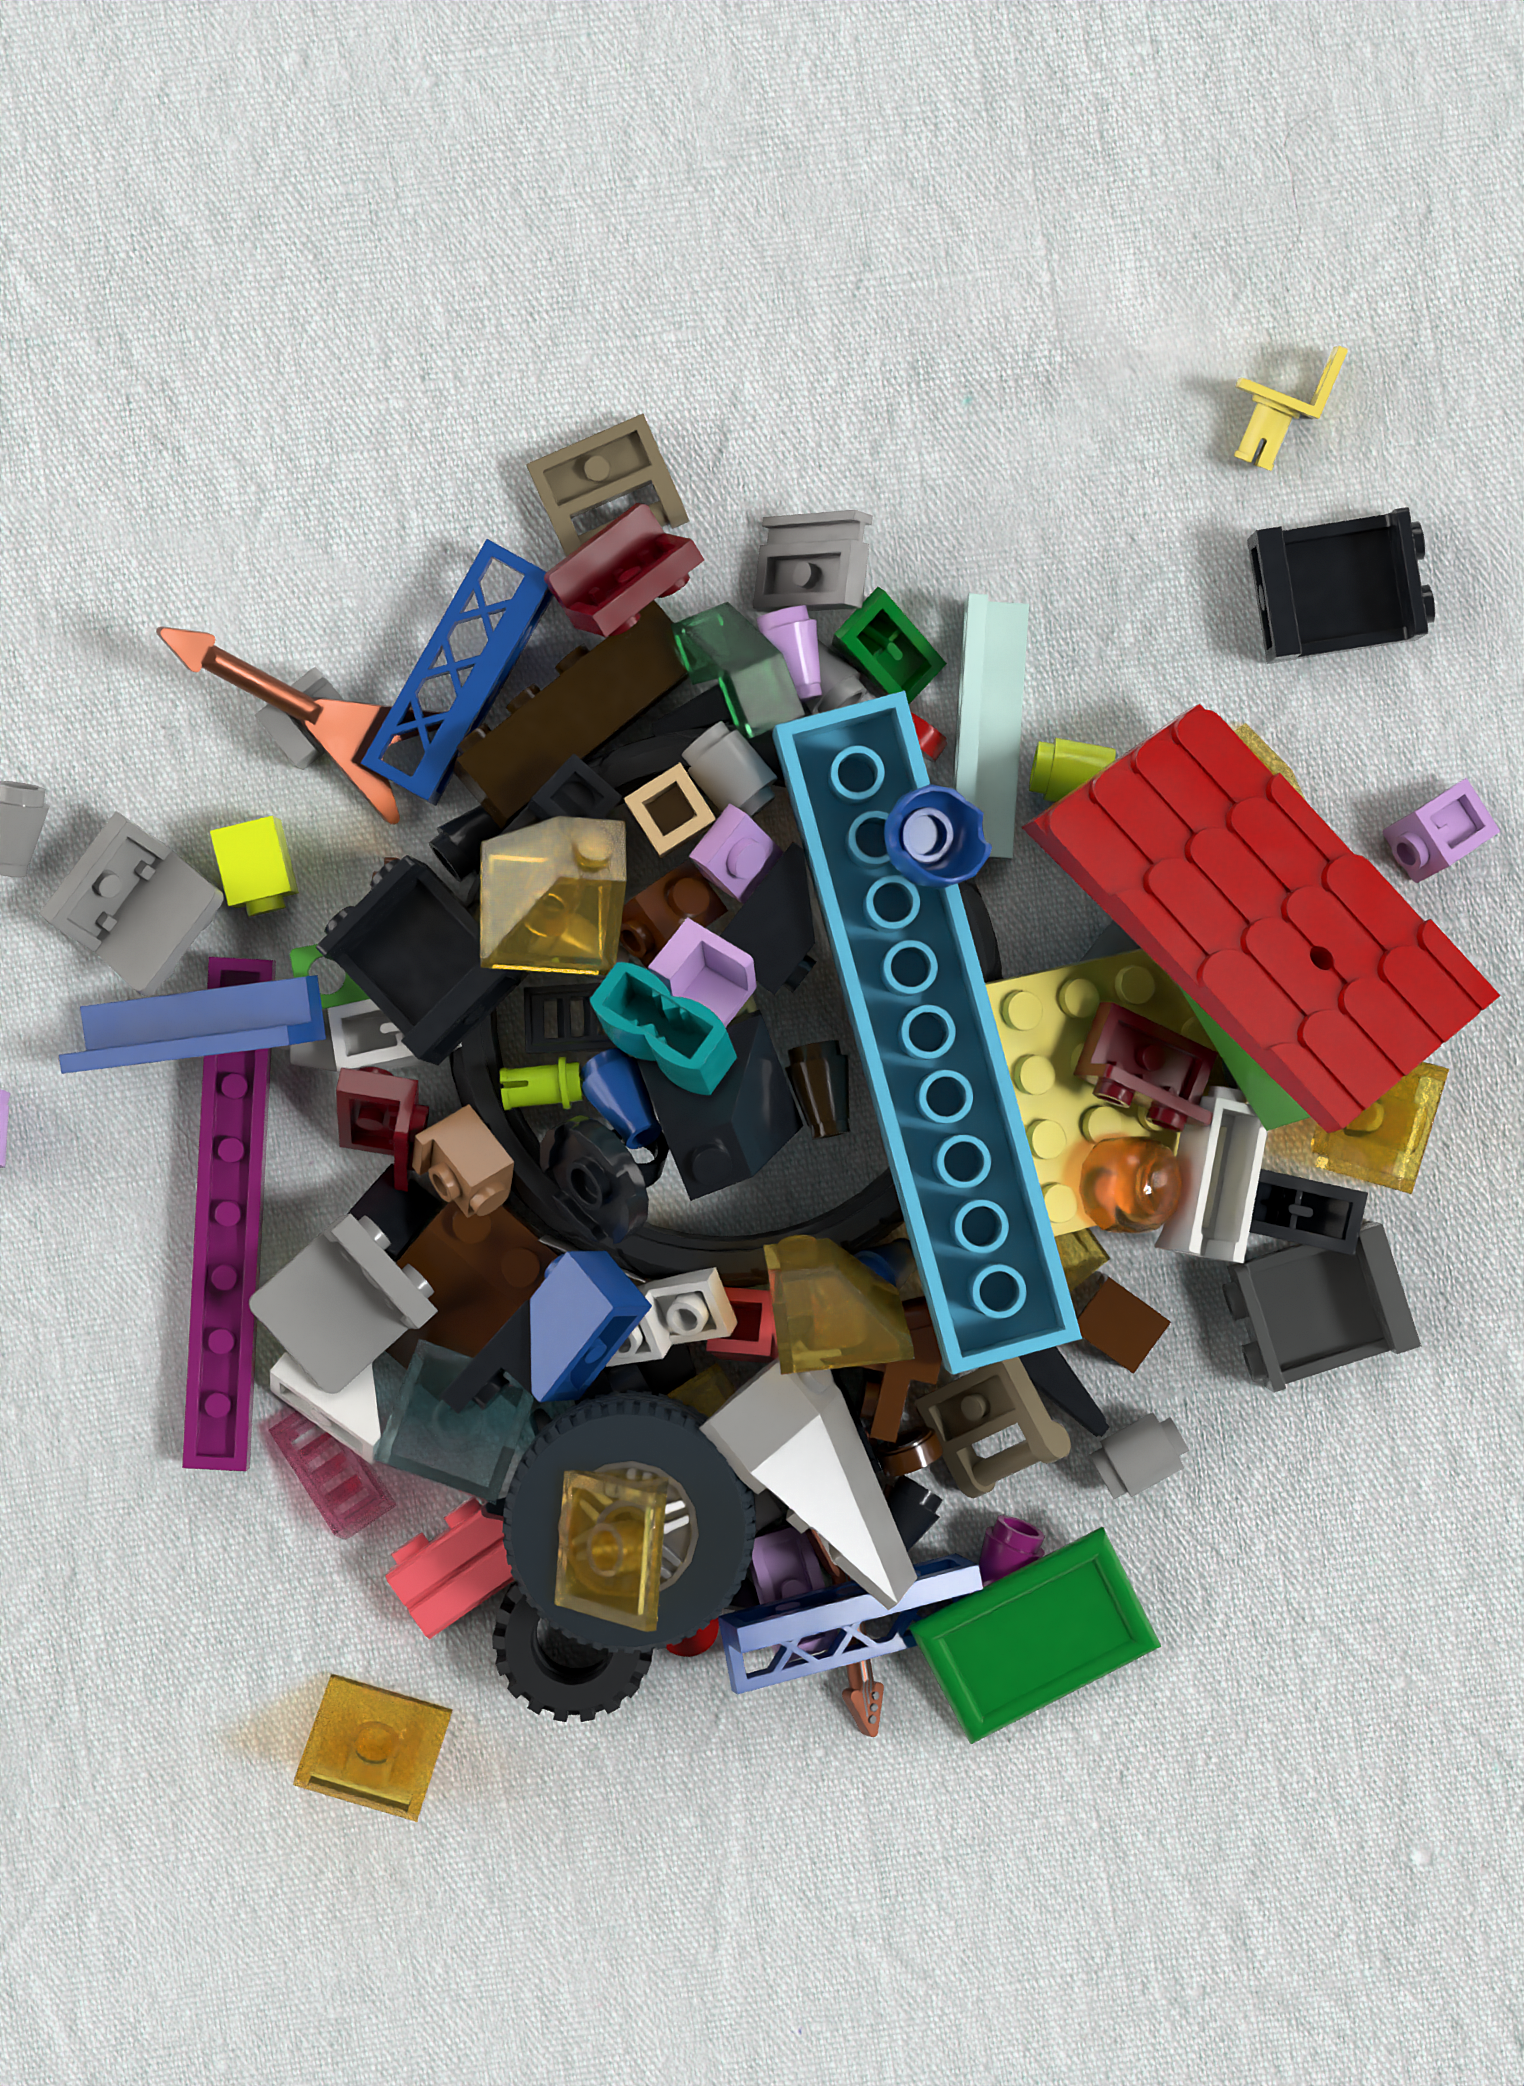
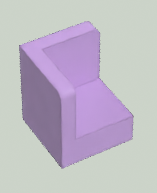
M688 917L648 966L649 971L665 984L671 996L689 998L703 1004L719 1017L725 1028L757 988L753 958Z

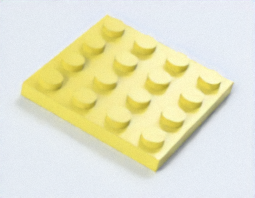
M1142 948L985 983L1054 1237L1166 1208L1181 1132L1167 1130L1150 1123L1145 1119L1148 1110L1139 1105L1131 1103L1129 1108H1125L1097 1098L1092 1094L1095 1085L1073 1075L1100 1002H1114L1218 1052L1177 983ZM1219 1052L1202 1096H1208L1210 1086L1229 1088L1224 1077L1222 1057Z

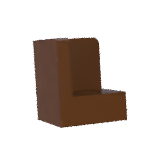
M1102 1273L1096 1281V1284L1100 1287L1077 1317L1080 1333L1083 1338L1134 1374L1171 1321L1112 1278Z

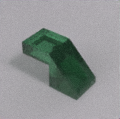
M729 602L721 603L670 624L692 685L718 679L736 729L745 739L755 737L775 728V725L786 723L805 715L783 653Z

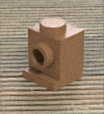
M469 1104L415 1135L412 1167L419 1176L429 1172L430 1180L438 1194L447 1202L454 1200L467 1218L475 1213L478 1216L487 1215L497 1209L507 1199L511 1189L514 1161Z

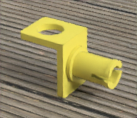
M1340 345L1333 347L1310 404L1243 377L1238 378L1235 388L1252 394V401L1256 402L1257 405L1240 446L1234 453V457L1251 463L1259 442L1263 439V445L1254 465L1272 471L1273 463L1292 418L1299 419L1300 415L1311 419L1320 418L1348 349Z

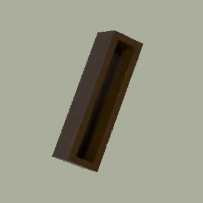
M655 600L639 611L641 614L639 621L627 631L616 636H608L591 651L584 643L571 651L555 667L560 676L543 690H540L533 683L519 693L506 706L511 715L496 728L491 730L484 723L457 745L456 748L462 755L456 759L453 769L454 774L502 830L509 826L527 807L531 798L573 754L586 763L697 672L704 658Z

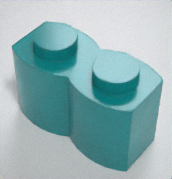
M616 962L590 998L591 1005L605 1033L618 1048L639 1059L657 1061L662 1072L673 1083L687 1091L711 1095L737 1058L724 1024L713 1011L692 999L671 996L665 984L645 968L631 963Z

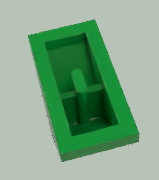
M877 587L866 598L862 608L854 611L834 633L832 645L886 695L905 691L908 704L920 694L947 664L890 596L880 587Z

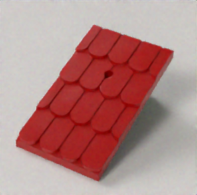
M1197 704L1178 715L1021 827L1177 983L1266 1131L1310 1117L1327 1133L1344 1129L1362 1111L1370 1107L1402 1080L1401 1078L1409 1074L1441 1047L1443 1043L1447 1042L1480 1014L1479 1012L1486 1009L1501 996L1432 919L1424 921L1368 859L1362 855L1354 854L1280 772L1273 775L1217 713L1205 709L1201 704Z

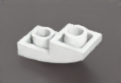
M716 1267L679 1274L637 1286L652 1307L606 1364V1367L663 1359L673 1344L730 1336L738 1322Z

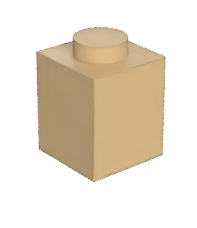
M678 763L624 798L626 805L661 859L710 829L716 821L715 816L681 763Z

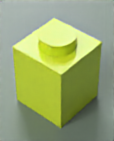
M272 815L210 831L228 906L234 908L246 906L248 917L257 916L286 908L283 897L299 893L281 819Z

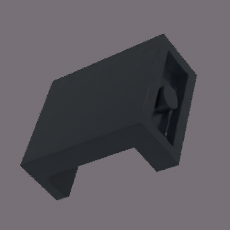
M1409 507L1397 508L1384 515L1290 530H1282V526L1256 530L1247 539L1267 664L1416 641L1428 634V623H1432L1435 620L1433 593L1429 584L1421 585L1418 560H1422L1425 557L1424 534L1419 521L1411 522Z
M406 855L401 860L395 859L384 865L371 880L370 886L372 890L355 907L348 906L342 909L328 922L324 930L326 936L318 943L316 949L325 958L335 961L404 1034L405 1037L401 1042L418 1060L439 1066L530 973L427 864Z

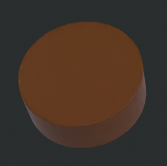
M920 1426L898 1433L896 1443L890 1441L882 1442L877 1448L876 1456L884 1475L896 1477L912 1473L933 1463L942 1455L943 1449L935 1430L928 1426Z

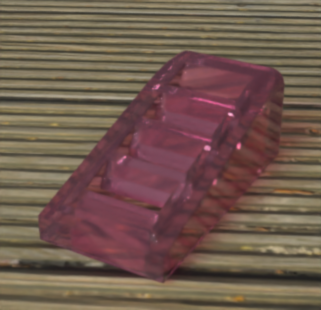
M295 1411L268 1431L332 1533L346 1540L396 1506V1502L371 1464L328 1432L323 1433L299 1450L294 1440L317 1424L299 1411ZM337 1443L341 1452L313 1471L309 1462ZM351 1466L356 1474L328 1492L323 1484ZM365 1488L369 1495L342 1513L338 1506Z

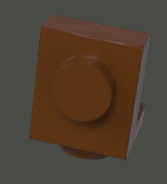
M689 858L634 896L611 916V922L618 930V937L623 947L632 956L637 957L644 967L648 969V966L687 917L707 928L729 910Z

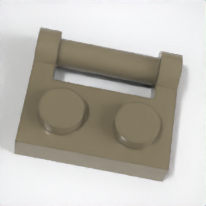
M643 413L526 464L566 557L612 522L610 521L578 535L571 521L572 518L650 484L653 485L659 501L648 506L661 527L669 524L671 529L690 522Z
M1019 1357L982 1366L914 1401L926 1426L935 1430L943 1449L942 1457L957 1486L963 1494L970 1498H977L992 1491L997 1481L1040 1461L1046 1464L1058 1461L1066 1457L1071 1449V1442L1067 1431L1061 1424L1051 1420ZM1018 1423L1025 1440L987 1458L977 1456L972 1444Z

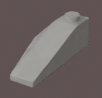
M798 1341L746 1381L699 1429L706 1435L709 1441L714 1443L719 1453H722L727 1459L726 1461L729 1466L732 1467L737 1476L757 1495L766 1488L774 1493L790 1508L787 1511L786 1520L801 1534L808 1528L818 1532L829 1542V1552L833 1562L887 1610H890L904 1597L917 1580V1575L843 1395L833 1382L830 1369L819 1356L810 1353L801 1341Z

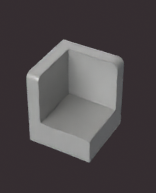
M316 667L309 670L291 685L312 698L322 697L344 700ZM267 704L255 714V717L289 759L300 769L304 770L325 753L303 727L301 721L270 704Z

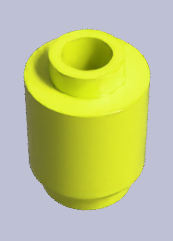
M1056 737L1053 743L1038 741L1030 774L1029 791L1042 793L1044 801L1057 802L1115 761L1116 749Z

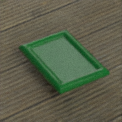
M1100 1527L983 1587L982 1590L975 1591L909 1625L916 1643L970 1744L999 1731L1161 1647V1643L1104 1527Z

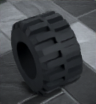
M517 1581L514 1584L511 1583L495 1619L496 1625L492 1635V1649H496L497 1652L495 1665L500 1676L506 1675L509 1680L507 1689L516 1699L522 1695L529 1701L527 1709L540 1715L542 1709L554 1713L553 1720L567 1722L568 1715H580V1721L585 1722L595 1720V1715L599 1711L605 1710L607 1714H610L620 1708L621 1701L626 1696L632 1698L640 1688L643 1676L648 1673L652 1662L653 1649L641 1653V1650H634V1653H624L622 1650L609 1652L603 1660L585 1668L562 1666L551 1660L542 1650L537 1639V1627L541 1617L537 1614V1610L527 1603V1596L521 1594Z

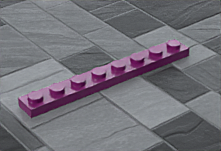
M209 957L207 990L275 981L276 960ZM272 1048L208 1055L203 1058L182 1468L247 1471L250 1469L258 1319L249 1308V1299L259 1289Z

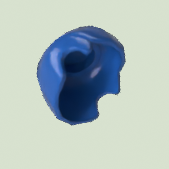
M929 784L902 795L885 822L884 839L890 862L910 883L937 889L946 888L976 876L990 856L992 845L986 842L983 833V812L971 802L966 801L964 796L953 788Z

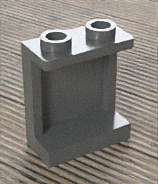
M1368 1221L1361 1224L1355 1256L1299 1243L1246 1260L1244 1263L1227 1266L1231 1282L1223 1284L1222 1289L1233 1320L1243 1319L1251 1343L1241 1346L1248 1372L1253 1382L1263 1379L1264 1386L1273 1393L1286 1389L1285 1384L1381 1353L1391 1351L1395 1354H1400L1422 1347L1390 1245L1381 1223Z

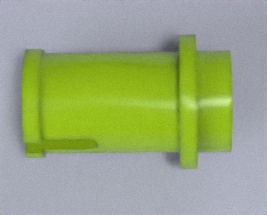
M559 1057L558 1064L514 1069L500 1068V1083L504 1085V1088L501 1089L504 1110H510L514 1107L562 1103L564 1109L571 1108V1102L583 1101L584 1095L581 1091L583 1080L580 1076V1062L567 1063L566 1057Z

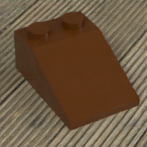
M452 1200L396 1262L400 1269L410 1264L429 1283L434 1293L428 1300L438 1312L419 1329H408L385 1351L444 1403L439 1397L442 1392L526 1300L531 1299L544 1282V1275L548 1266L564 1253L556 1247L540 1242L539 1240L544 1235L506 1201L487 1215L478 1216L475 1213L467 1218L456 1202Z

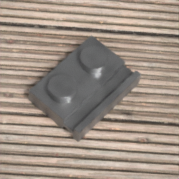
M858 510L763 517L762 527L769 528L767 545H760L753 608L768 613L803 605L807 607V611L862 608L869 544L863 542L865 525H872L873 515Z

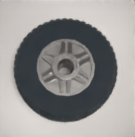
M627 1390V1393L616 1391L607 1395H596L595 1399L591 1400L587 1398L579 1404L567 1408L564 1413H559L535 1436L519 1461L511 1480L504 1506L502 1533L505 1536L503 1543L507 1552V1563L512 1567L511 1574L514 1580L517 1581L521 1594L527 1596V1603L537 1610V1614L543 1620L546 1618L551 1627L561 1630L562 1634L569 1639L571 1637L576 1638L577 1643L583 1645L587 1643L592 1645V1648L601 1650L603 1647L608 1648V1652L622 1650L624 1653H634V1650H641V1653L649 1652L653 1648H657V1650L664 1649L670 1643L674 1646L682 1642V1639L696 1635L699 1628L702 1630L706 1628L711 1620H715L722 1614L723 1607H728L732 1597L740 1589L742 1580L745 1579L747 1568L752 1558L756 1533V1507L753 1490L737 1476L723 1454L719 1453L714 1443L699 1429L710 1417L704 1413L701 1414L691 1405L688 1407L683 1405L681 1400L671 1399L660 1393L659 1396H656L648 1391H643V1393ZM621 1512H634L640 1515L646 1524L637 1529L625 1528L617 1522L615 1516Z

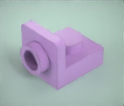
M1465 778L1409 815L1385 828L1383 835L1391 846L1396 861L1407 871L1413 882L1419 883L1449 867L1501 831L1468 779Z

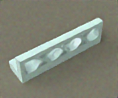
M969 593L963 608L952 788L964 796L966 801L971 802L983 812L984 837L986 842L992 845L988 858L1011 860L1013 858L1029 604L988 601V594Z

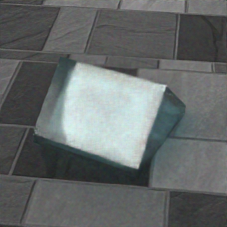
M419 1339L374 1456V1461L496 1505L517 1452L535 1398L506 1371L503 1376L510 1381V1384L488 1408L482 1410L476 1404L473 1408L457 1414L439 1396L473 1358Z

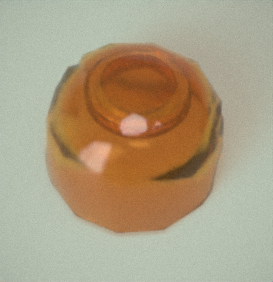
M1128 1136L1103 1139L1093 1147L1082 1164L1079 1192L1085 1213L1102 1230L1110 1233L1141 1234L1159 1229L1177 1211L1183 1182L1178 1160L1167 1145H1163L1158 1139L1148 1136Z

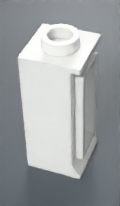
M1210 1086L1208 1096H1202L1199 1103L1200 1107L1214 1113L1210 1125H1185L1183 1132L1180 1133L1163 1230L1154 1248L1206 1259L1244 1263L1267 1131L1251 1105L1246 1104L1247 1098L1241 1090Z

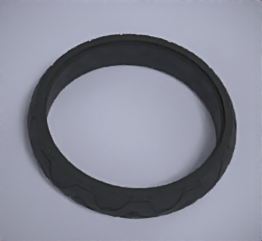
M727 727L730 732L738 730L775 773L778 779L772 785L786 788L772 737L773 731ZM695 728L662 734L658 737L652 736L626 744L586 764L623 797L617 804L619 806L625 803V797L678 763H681L687 772L691 766L682 757V753L710 728ZM483 863L464 904L505 946L514 918L524 898ZM972 877L958 883L984 982L987 983L1004 978L1002 976L998 942L993 931L992 922L986 905L982 900L981 893ZM496 1008L461 1042L462 1047L451 1052L448 1056L451 1074L462 1108L469 1104L513 1159L514 1168L511 1190L521 1202L530 1208L546 1225L556 1230L557 1233L584 1251H606L620 1268L641 1276L660 1280L679 1274L716 1267L723 1287H754L756 1285L790 1281L843 1262L861 1250L867 1249L887 1237L893 1230L905 1222L889 1166L861 1192L836 1208L808 1221L780 1230L753 1235L710 1236L684 1233L645 1222L640 1231L620 1243L613 1244V1238L610 1237L600 1243L591 1241L575 1229L556 1206L552 1195L560 1191L561 1188L555 1179L553 1168L544 1174L542 1173L540 1142L525 1120L520 1108L514 1107L510 1110H504L501 1089L504 1088V1085L500 1083V1068H504L497 1033Z

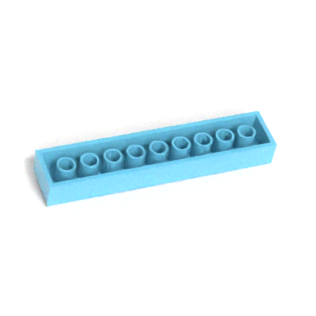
M902 691L775 725L772 733L774 745L945 1370L951 1374H957L1082 1339L958 883L941 889L910 883L890 862L884 839L885 822L902 795L930 784L906 693Z

